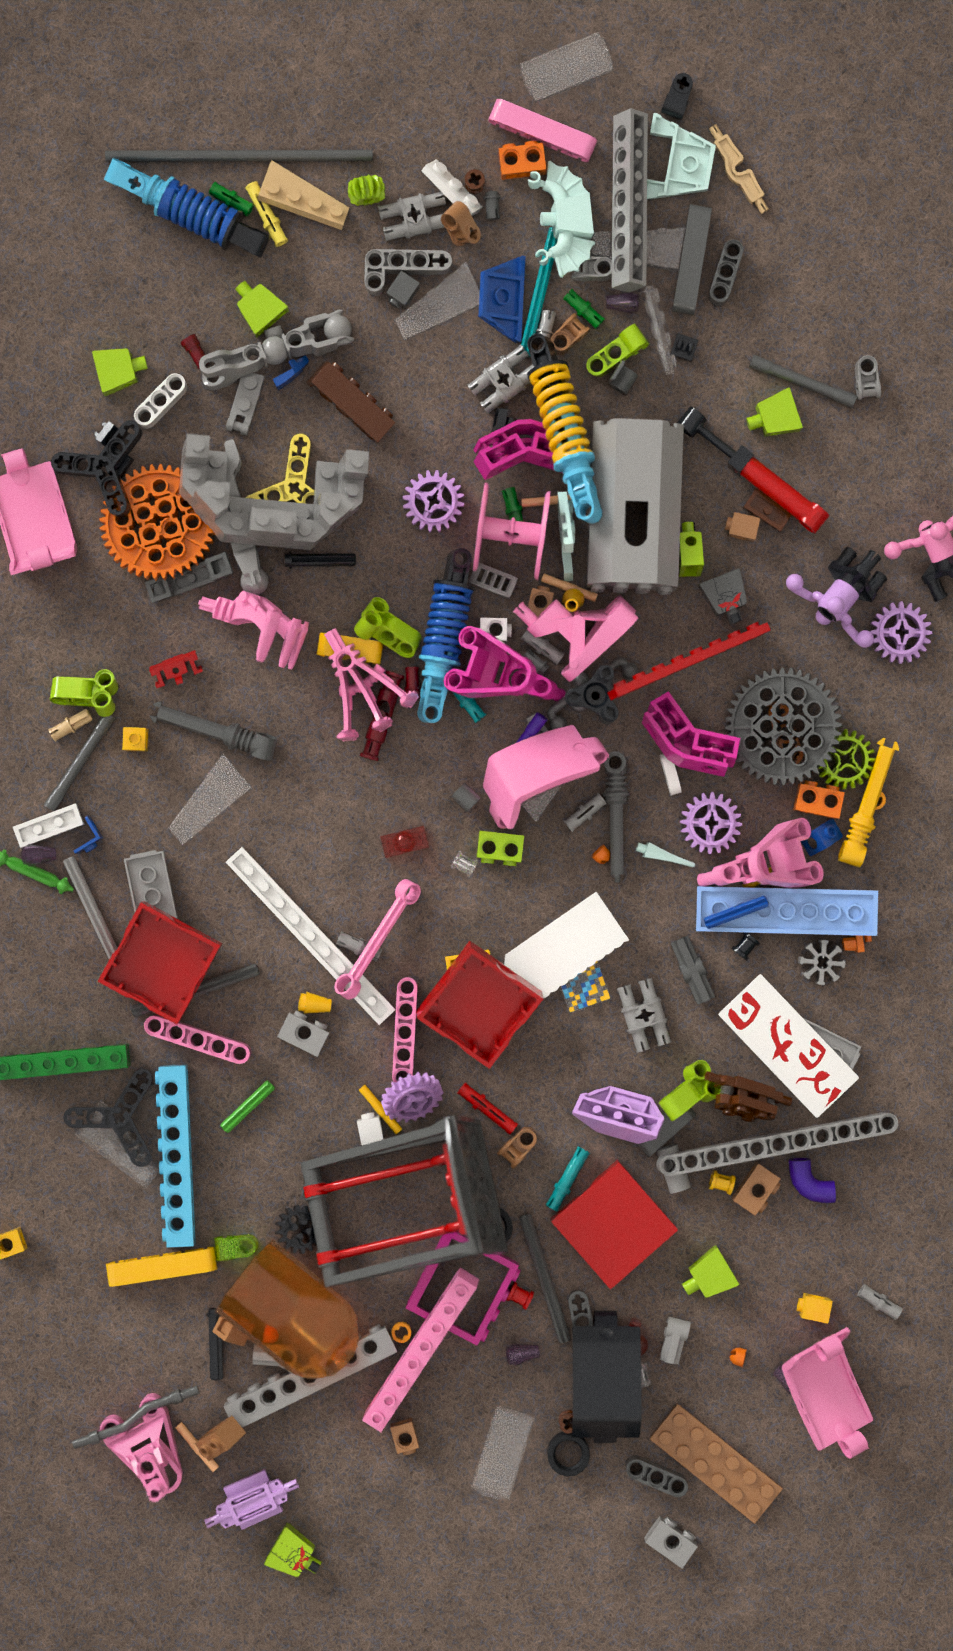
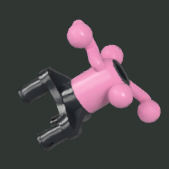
M953 516L946 523L942 521L935 523L929 520L923 521L919 526V538L908 539L898 543L889 542L884 548L886 557L894 560L901 555L903 550L924 545L932 563L921 578L923 583L927 584L934 602L947 597V593L939 578L943 576L953 578V538L950 533L953 530Z

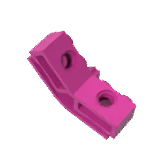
M533 419L516 420L478 440L473 449L475 453H478L474 464L484 480L523 461L554 470L553 452L549 449L550 441L546 438L547 430L544 429L542 422ZM525 434H526V435L533 436V437H532V438H520L518 435H525Z
M669 691L650 702L648 711L644 713L642 724L667 760L681 768L722 777L725 776L728 767L733 768L737 758L740 738L694 728Z

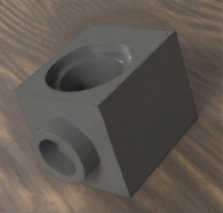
M400 271L386 292L389 298L388 302L397 309L400 306L406 309L419 290L420 283L403 271Z

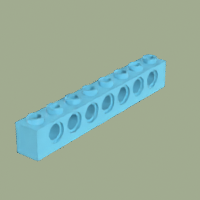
M188 1065L160 1066L158 1067L159 1071H155L156 1085L159 1084L160 1093L156 1094V1106L160 1107L161 1116H157V1128L161 1129L162 1138H158V1151L162 1152L163 1161H159V1173L163 1174L164 1183H160V1195L164 1197L165 1206H161V1218L165 1219L166 1228H162V1240L166 1242L167 1248L189 1247L196 1244ZM169 1082L177 1085L178 1091L176 1094L167 1092L166 1086ZM169 1105H175L178 1108L179 1113L176 1117L168 1114L167 1108ZM175 1127L179 1130L180 1136L178 1139H172L169 1136V1128ZM171 1150H177L180 1153L181 1158L179 1161L170 1159L169 1153ZM171 1173H179L182 1177L181 1183H173L170 1179ZM173 1195H179L182 1198L183 1204L181 1206L173 1205L171 1201ZM173 1218H181L184 1222L183 1228H175L172 1223Z

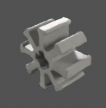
M819 939V953L812 947V943H807L804 949H807L813 957L809 959L799 956L798 963H809L812 965L808 970L801 973L804 978L810 979V976L817 971L815 984L825 985L824 972L831 977V981L838 980L840 976L836 975L831 967L839 966L845 968V960L832 961L831 958L838 952H842L841 948L834 945L833 949L826 954V947L829 941ZM818 957L826 958L824 962L826 966L824 968L823 966H817L819 963Z

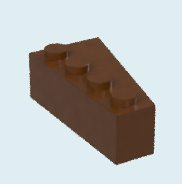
M330 362L322 363L306 383L311 388L315 385L319 389L320 395L326 401L334 403L336 405L335 408L346 418L350 417L352 423L373 442L378 443L395 424L392 420L393 415L384 407L380 409L375 404L377 400L370 393L364 394L358 389L360 384L352 377L346 378L342 374L344 370L336 362L332 364Z

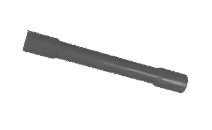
M753 355L749 365L750 368L809 389L853 408L857 399L855 394L806 377L757 355Z
M112 715L108 717L101 716L88 740L43 805L52 811H56L86 761L114 723L115 717Z

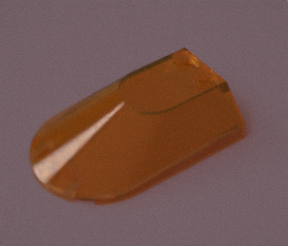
M271 1240L252 1259L226 1292L215 1310L216 1314L290 1373L303 1378L318 1379L337 1373L351 1360L358 1345L357 1317L348 1301L332 1287L325 1288L324 1281L274 1240Z

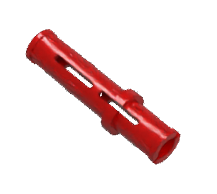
M466 1082L458 1090L457 1094L468 1101L474 1110L478 1109L509 1135L517 1127V1122L513 1121L489 1102L483 1093L480 1095ZM489 1110H491L492 1112H494V1113H495L497 1116H499L502 1120H500L498 1117H496V1116H495L493 1113H491Z

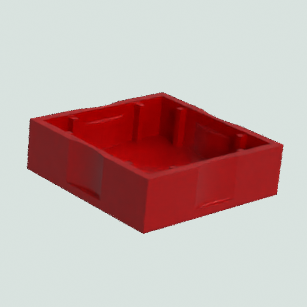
M142 901L128 924L119 947L112 954L97 982L125 997L139 1001L152 1012L177 1025L184 1016L223 943L146 901Z
M469 941L416 1010L418 1020L441 1036L454 1041L464 1052L490 1069L508 1046L514 1033L525 1024L544 998L541 990Z
M618 1159L601 1173L582 1194L574 1197L550 1218L553 1225L610 1290L678 1231L674 1223L647 1195Z

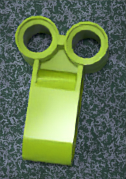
M632 324L623 330L618 338L591 356L587 361V369L593 376L602 377L617 367L621 360L625 361L632 355H637L640 349L644 350L650 344L638 326ZM615 347H619L622 350L621 356L617 359H613L610 356L611 350ZM597 360L602 361L603 369L599 372H594L592 369L593 363Z
M380 597L373 598L363 610L360 620L354 627L356 635L364 640L373 637L402 657L410 658L414 656L422 640L421 634L388 612L389 605L384 599Z
M107 669L98 671L95 678L54 677L50 701L58 705L94 707L98 715L108 717L115 711V703L111 696L118 691V683L113 673ZM105 681H111L108 685H102ZM108 701L106 705L99 706L101 702Z
M698 1060L686 1066L683 1071L685 1081L658 1102L671 1122L683 1115L698 1101L710 1102L716 1099L717 1094H720V1089L714 1087L713 1082L705 1080L706 1072H711V1068L706 1061ZM708 1087L711 1088L712 1094L709 1092Z

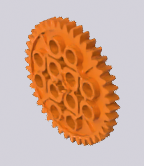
M151 464L149 471L142 466L140 474L135 469L133 470V477L125 474L127 481L121 480L130 503V512L125 516L129 520L125 525H118L120 518L111 514L108 508L101 509L100 511L106 516L99 518V521L105 524L100 527L101 532L105 533L101 538L103 541H107L104 544L105 548L110 549L108 553L110 556H115L114 561L116 563L121 562L120 567L122 569L128 567L130 574L136 570L138 578L144 573L146 580L150 578L151 574L155 581L158 580L159 575L166 580L167 574H170L174 579L176 576L175 572L177 571L183 576V568L192 571L190 564L193 563L198 566L197 558L205 559L202 551H210L206 544L214 543L209 537L215 535L213 530L202 521L192 506H182L184 499L179 494L181 473L179 467L173 472L171 465H168L166 470H164L163 465L160 464L158 470H155L153 464ZM163 483L166 485L164 491H155L158 484ZM137 490H144V495L141 498H134V493ZM117 497L113 498L117 503V508L115 509L121 511L122 504L117 500ZM154 497L156 500L155 505L151 506V504L149 503L151 502L150 498ZM169 504L172 506L168 513L161 512L164 505ZM177 506H178L180 512H182V514H183V516H182V524H181L180 521L176 518V517H178V514H177V513H178ZM143 511H150V515L146 519H140V514ZM157 519H161L159 526H156ZM191 520H199L197 527H188ZM135 521L140 526L139 536L134 531ZM170 526H177V531L174 534H167V529ZM148 532H156L154 539H145ZM127 538H134V543L131 546H124V541ZM163 539L167 541V547L165 548L161 546ZM175 547H183V552L180 555H173L172 552ZM159 552L162 554L160 560L151 561L154 553Z

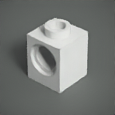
M480 618V629L490 633L489 628L497 624L501 626L502 633L499 636H495L502 642H507V637H511L512 624H507V618Z
M374 1112L362 1114L361 1119L357 1120L361 1145L383 1140L384 1135L380 1116H375Z

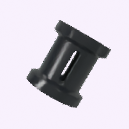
M744 932V936L739 943L731 949L747 961L751 951L761 943L749 933Z

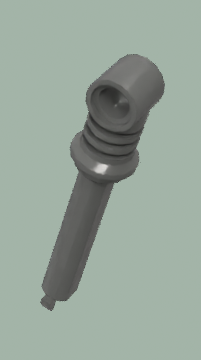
M162 701L153 704V706L159 707L157 716L150 715L154 723H157V720L187 729L223 741L229 750L239 748V750L243 751L245 749V752L248 753L250 751V754L256 758L272 761L278 738L261 732L255 734L254 731L250 732L248 729L244 731V728L238 723L225 726L163 706Z
M617 751L610 752L609 758L604 762L605 774H608V777H605V780H608V782H605V785H608V788H605L602 794L605 797V801L610 804L611 875H615V883L620 882L621 875H624L623 804L628 801V796H630V792L625 788L627 776H624V774H627L628 761L624 754ZM615 756L620 757L622 760V765L618 769H613L610 766V760Z

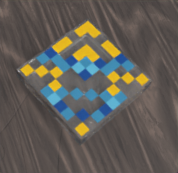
M596 961L591 967H587L584 972L578 973L575 978L569 979L565 985L560 986L569 1014L612 999L599 961Z

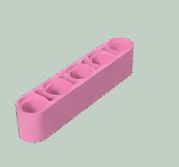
M503 99L496 100L488 119L495 126L499 124L500 128L515 134L518 132L520 136L532 141L538 140L544 146L556 151L560 149L561 153L573 158H582L581 161L589 162L597 143V139L591 135Z
M411 977L402 978L397 985L393 1082L398 1081L396 1075L400 1071H405L413 1076L418 986L417 982ZM410 981L413 983L414 990L408 994L404 993L401 989L403 982ZM402 1004H410L413 1008L412 1014L409 1016L401 1014L400 1006ZM408 1026L412 1032L411 1036L402 1038L399 1035L400 1027ZM405 1048L409 1050L410 1058L408 1060L399 1059L397 1053L400 1049Z
M160 1015L150 1016L144 1023L145 1031L151 1036L230 1062L242 1064L251 1056V1048L246 1043L182 1022L176 1025ZM151 1020H159L161 1023L159 1031H153L150 1028ZM178 1026L182 1029V1036L180 1038L172 1036V1027ZM195 1033H200L203 1036L204 1041L202 1045L194 1044L192 1037ZM216 1040L224 1042L225 1049L223 1052H217L214 1049L213 1045ZM237 1047H242L246 1050V1057L244 1059H239L235 1056V1049Z

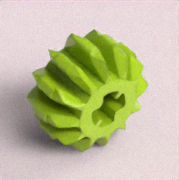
M367 175L354 178L348 182L350 202L357 206H366L379 203L385 199L383 179L377 175Z

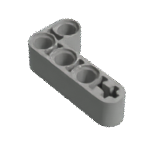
M370 250L365 256L364 282L366 290L370 295H380L385 289V274H399L400 271L414 275H445L452 269V257L443 250ZM373 257L381 259V263L378 266L370 265L369 261ZM394 258H401L404 261L399 267L392 265L391 262ZM417 258H423L426 264L422 267H417L414 265V261ZM429 258H432V259H433V262H432L433 267H430V259H429ZM442 258L445 259L444 267H440L439 264ZM377 279L381 282V285L374 289L369 286V282Z

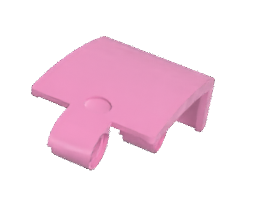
M23 448L1 454L6 465L7 474L0 476V526L11 560L9 565L10 574L14 575L28 570H38L54 565V562L76 556L77 544L51 461L30 467Z
M574 725L532 736L494 753L488 759L483 788L491 800L489 809L491 816L499 828L513 829L523 801L563 783L598 772L600 764L609 758V754L598 738L582 739Z
M847 1327L793 1356L782 1365V1370L800 1416L817 1450L821 1451L837 1442L844 1455L851 1459L869 1449L866 1438L858 1429L872 1422L873 1417L856 1382L841 1343L850 1333Z

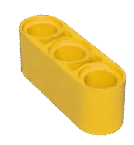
M320 633L316 655L323 657L333 655L334 651L324 635L326 633ZM340 635L346 646L355 644L354 650L360 651L359 658H366L365 663L381 664L383 644L381 642ZM346 654L342 659L347 660L351 659V657Z

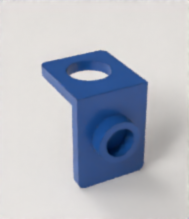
M90 816L85 817V820L96 837L73 851L75 854L83 850L86 853L97 847L96 843L103 839Z
M831 818L811 831L810 837L816 841L817 848H812L808 843V839L801 841L809 856H813L843 838V834L834 819Z

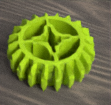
M844 729L843 735L836 737V740L848 741L853 744L846 751H841L837 748V753L830 752L836 760L832 771L826 759L824 762L827 767L819 766V769L823 768L824 772L819 774V777L822 778L827 775L828 778L825 783L829 784L834 780L833 786L836 787L841 782L842 790L847 788L848 782L851 789L855 788V780L859 785H862L864 782L861 776L868 779L870 775L865 771H872L873 766L868 765V762H875V758L868 757V754L874 753V749L866 750V747L871 744L870 741L862 744L861 741L865 736L860 735L856 739V731H852L850 736H848L847 729ZM857 748H859L862 754L861 767L854 759ZM850 753L848 755L850 762L841 765L840 760L842 759H840V755L844 756ZM844 768H849L857 773L850 778L837 776Z

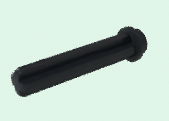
M289 551V553L285 554V567L292 569V566L356 565V555L354 553L292 554V551Z
M209 1308L208 1313H206V1316L209 1317L210 1379L214 1381L223 1379V1340L212 1332L222 1313V1308Z

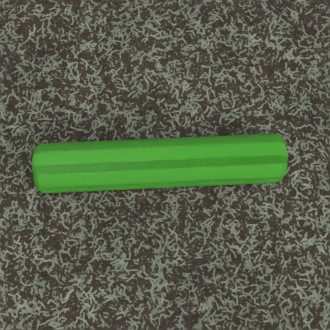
M270 1081L264 1082L221 1123L222 1129L229 1133L274 1091V1085Z

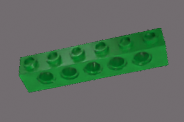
M129 1044L0 1056V1080L128 1068L131 1066Z

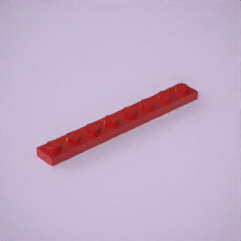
M758 622L746 627V632L740 633V630H737L727 635L728 639L723 642L719 638L708 643L709 648L703 650L702 646L691 650L689 652L690 656L686 658L682 654L671 659L672 664L665 666L664 663L651 668L652 672L647 675L643 671L632 676L633 681L626 683L625 679L613 684L614 689L607 694L612 701L771 631L767 622L759 625Z

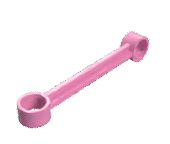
M408 879L399 882L395 889V902L349 974L341 975L336 980L335 991L348 1000L358 995L361 989L359 979L407 904H414L418 900L421 893L418 884ZM351 982L350 988L344 992L345 986Z

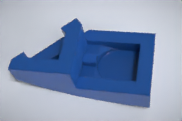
M306 355L296 361L294 359L289 360L291 369L273 378V382L278 390L291 383L304 370L309 362Z

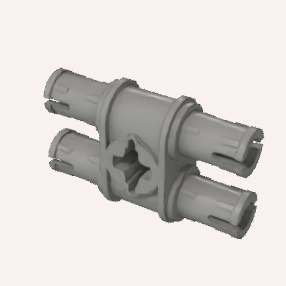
M438 192L424 196L418 193L417 196L404 199L399 198L395 203L379 205L378 210L381 220L399 215L404 220L402 224L383 227L385 240L388 241L401 237L410 239V237L426 233L429 235L432 233V230L444 228L441 222L443 214L428 217L425 213L429 208L446 205L444 194ZM412 209H414V212H416V215H418L417 223H415V220H413V218L411 217Z
M521 344L507 356L501 355L499 360L487 369L484 368L483 374L467 384L475 396L490 384L496 387V392L480 402L488 414L503 402L505 404L509 403L510 399L522 390L525 391L526 385L530 383L527 373L534 367L533 363L519 375L513 371L514 366L526 357H529L527 351H524L525 348ZM500 373L506 376H510L507 379L510 387L505 383H500V381L502 380Z
M652 978L646 979L647 986L645 980L638 981L644 997L642 1004L635 1002L631 984L624 986L627 995L623 987L617 988L623 1005L621 1013L624 1014L628 1027L627 1032L632 1034L637 1053L643 1051L641 1042L645 1051L650 1049L644 1031L648 1026L653 1027L658 1046L664 1045V1041L666 1044L672 1042L666 1026L668 1018L665 1017L661 1005L662 999L660 996L657 997ZM642 1009L646 1012H653L647 1016V1021H644L642 1018H636L642 1014Z

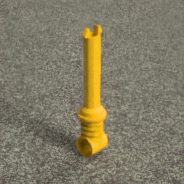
M882 738L877 742L880 747L859 810L853 815V818H849L850 827H852V830H848L850 835L846 836L849 839L843 841L838 854V861L858 868L862 866L865 859L867 847L864 846V843L867 844L866 838L869 839L870 837L867 834L876 828L873 815L895 750L899 751L897 742H894L893 748L883 746L886 738Z

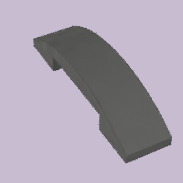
M227 552L207 558L205 561L198 563V566L192 565V571L184 568L183 576L177 571L175 572L176 576L174 579L168 574L166 580L159 576L157 581L154 579L146 581L145 585L151 603L198 589L233 574Z

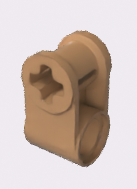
M454 202L441 216V222L448 231L452 242L456 246H463L465 243H478L481 236L480 229L472 218L469 208L463 202Z
M575 313L551 337L553 343L557 339H562L566 343V346L563 348H558L554 344L556 354L559 356L567 353L590 331L589 327H585L577 319Z
M531 1127L521 1128L496 1154L498 1156L502 1155L511 1164L510 1167L514 1169L535 1146L537 1141L535 1130ZM528 1132L532 1134L533 1140L530 1143H524L520 1136Z

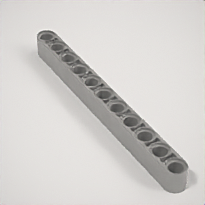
M881 1112L661 1155L657 1159L656 1167L660 1173L666 1176H674L895 1132L898 1128V1119L891 1113ZM888 1117L890 1125L884 1129L882 1127V1120ZM866 1121L869 1128L865 1133H862L860 1125ZM842 1125H845L847 1128V1133L844 1137H840L838 1134V1129ZM823 1129L825 1131V1138L819 1142L816 1134L819 1130ZM802 1134L804 1141L801 1145L797 1146L794 1142L795 1136ZM776 1138H780L782 1141V1146L778 1150L773 1148V1141ZM755 1142L760 1144V1151L757 1154L751 1152V1146ZM736 1146L739 1150L738 1156L731 1158L729 1150L731 1147ZM710 1151H715L717 1158L714 1162L709 1163L707 1154ZM688 1155H693L695 1158V1163L691 1167L685 1165V1159ZM667 1159H671L673 1162V1167L669 1171L663 1169V1163Z

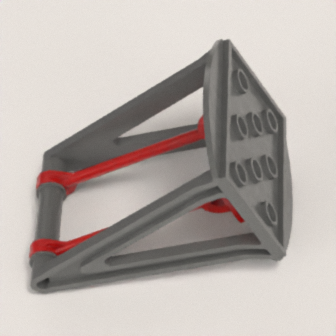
M456 1115L448 1116L430 1127L300 1163L305 1184L303 1185L305 1201H308L318 1250L316 1252L318 1267L322 1270L325 1288L478 1254L508 1253L496 1187L491 1172L481 1120ZM447 1141V1144H442L444 1154L429 1159L327 1184L325 1181H322L320 1169ZM435 1166H447L446 1181L448 1186H451L452 1195L450 1200L453 1209H456L458 1221L343 1250L335 1248L326 1202L328 1192ZM457 1232H460L461 1235H467L469 1240L444 1248L340 1273L339 1264L341 1259Z

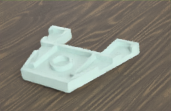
M654 113L650 135L672 139L665 182L647 179V200L707 191L716 145Z
M558 492V520L564 581H573L571 558L575 543V523L572 516L573 505L572 500H568L567 492Z

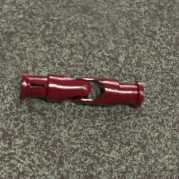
M385 671V674L395 681L394 683L399 687L401 680H404V676L391 671ZM385 685L379 690L376 704L379 708L382 703L388 702L389 713L380 710L383 718L385 716L392 718L399 695ZM372 714L373 721L367 729L365 736L367 739L360 756L379 762L378 754L381 744L385 742L387 729L382 732L372 729L373 722L376 721L374 714Z

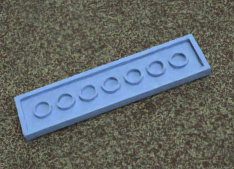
M697 886L696 931L877 936L878 891ZM766 896L769 906L710 929H707L704 923L705 917L758 897Z

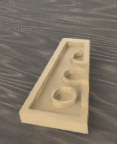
M271 160L257 200L342 230L349 207Z

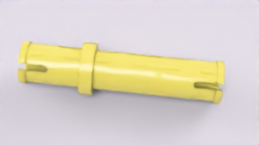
M254 181L248 184L245 189L249 193L264 223V229L268 230L276 247L284 245L288 242V239L280 226L281 221L278 217H275L269 204L261 202L265 209L264 211L259 200H257L261 189L259 183ZM268 217L270 218V220H271V222H272V224H273V226H274L276 232L274 231V229H273V227H272V225H271V223H270Z

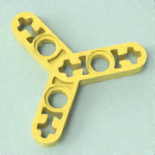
M296 434L291 439L285 481L250 494L246 498L261 499L259 496L263 494L264 500H268L269 492L277 491L280 493L279 501H295L296 503L306 504V499L314 496V490L306 484L311 449L309 438L304 434ZM300 438L307 444V446L302 447L301 452L302 455L306 454V458L292 456L293 452L298 453V447L294 444L299 442ZM299 460L303 462L304 468L301 472H294L291 469L294 461ZM299 483L298 488L303 493L305 489L309 491L303 496L302 501L298 500L301 495L297 492L290 493V484L295 485Z

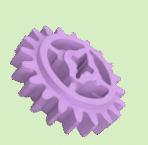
M427 470L426 478L418 474V482L413 479L410 480L413 488H405L410 495L403 496V500L409 502L403 505V509H410L406 514L407 518L414 516L412 525L420 522V530L427 525L428 531L431 533L434 526L440 532L441 525L449 529L448 521L457 523L454 515H462L461 511L457 508L464 507V503L458 501L464 497V494L456 493L461 489V486H453L455 478L447 481V473L439 477V472L436 470L434 476H431L429 470ZM437 484L436 487H434V489L429 492L420 491L423 487L427 485ZM444 488L451 495V505L442 498ZM437 494V502L439 504H434L430 509V501L428 499H433ZM416 498L425 505L423 515L416 508ZM437 511L447 512L440 518L430 519Z
M903 601L899 602L898 608H896L894 603H891L889 605L890 611L886 607L881 608L883 615L875 614L878 622H871V625L876 628V630L870 631L876 636L873 644L878 643L874 651L883 650L881 658L889 655V662H893L895 657H897L898 664H901L905 657L909 663L912 662L911 655L918 659L920 657L918 650L921 652L927 650L923 644L931 643L926 638V636L932 634V631L926 630V627L931 622H923L927 614L919 616L920 607L912 611V603H909L906 608H904ZM896 615L894 626L884 628L887 620ZM905 616L915 623L917 629L908 625ZM900 627L902 631L906 632L902 638H900L899 634H896ZM884 637L892 639L896 649L890 647ZM917 637L915 644L910 649L905 650L907 640Z
M711 792L709 799H707L706 795L702 793L701 801L693 797L694 806L690 803L686 804L689 812L682 811L681 814L687 818L680 821L681 824L686 825V828L680 831L682 833L688 832V836L684 840H693L691 848L698 844L699 852H702L706 847L708 854H711L714 847L716 852L720 853L721 845L725 849H729L727 841L736 842L732 835H740V832L735 827L742 826V823L736 822V818H739L741 814L733 813L737 805L729 807L730 798L723 802V794H720L715 799L714 792ZM707 805L704 817L694 818L695 813L701 807ZM716 806L724 810L728 820L718 817ZM710 816L712 817L713 821L717 822V824L712 827L711 834L709 825H705V821L709 820ZM694 827H700L704 830L706 841L696 834ZM728 828L726 834L721 839L714 841L718 829Z
M417 1072L411 1076L409 1073L407 1077H399V1081L391 1082V1088H385L386 1094H382L383 1100L381 1104L386 1116L389 1115L391 1120L396 1118L397 1122H400L404 1119L405 1123L409 1119L416 1121L418 1117L424 1118L426 1113H432L433 1107L439 1106L437 1101L442 1100L443 1090L439 1080L435 1079L434 1075L429 1076L426 1072L420 1076V1073Z

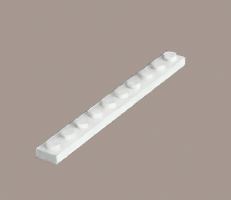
M243 847L226 861L231 869L336 980L343 974H349L354 966L352 962ZM362 975L359 979L361 989L354 999L380 1025L396 1009ZM351 982L345 986L346 991L350 988Z

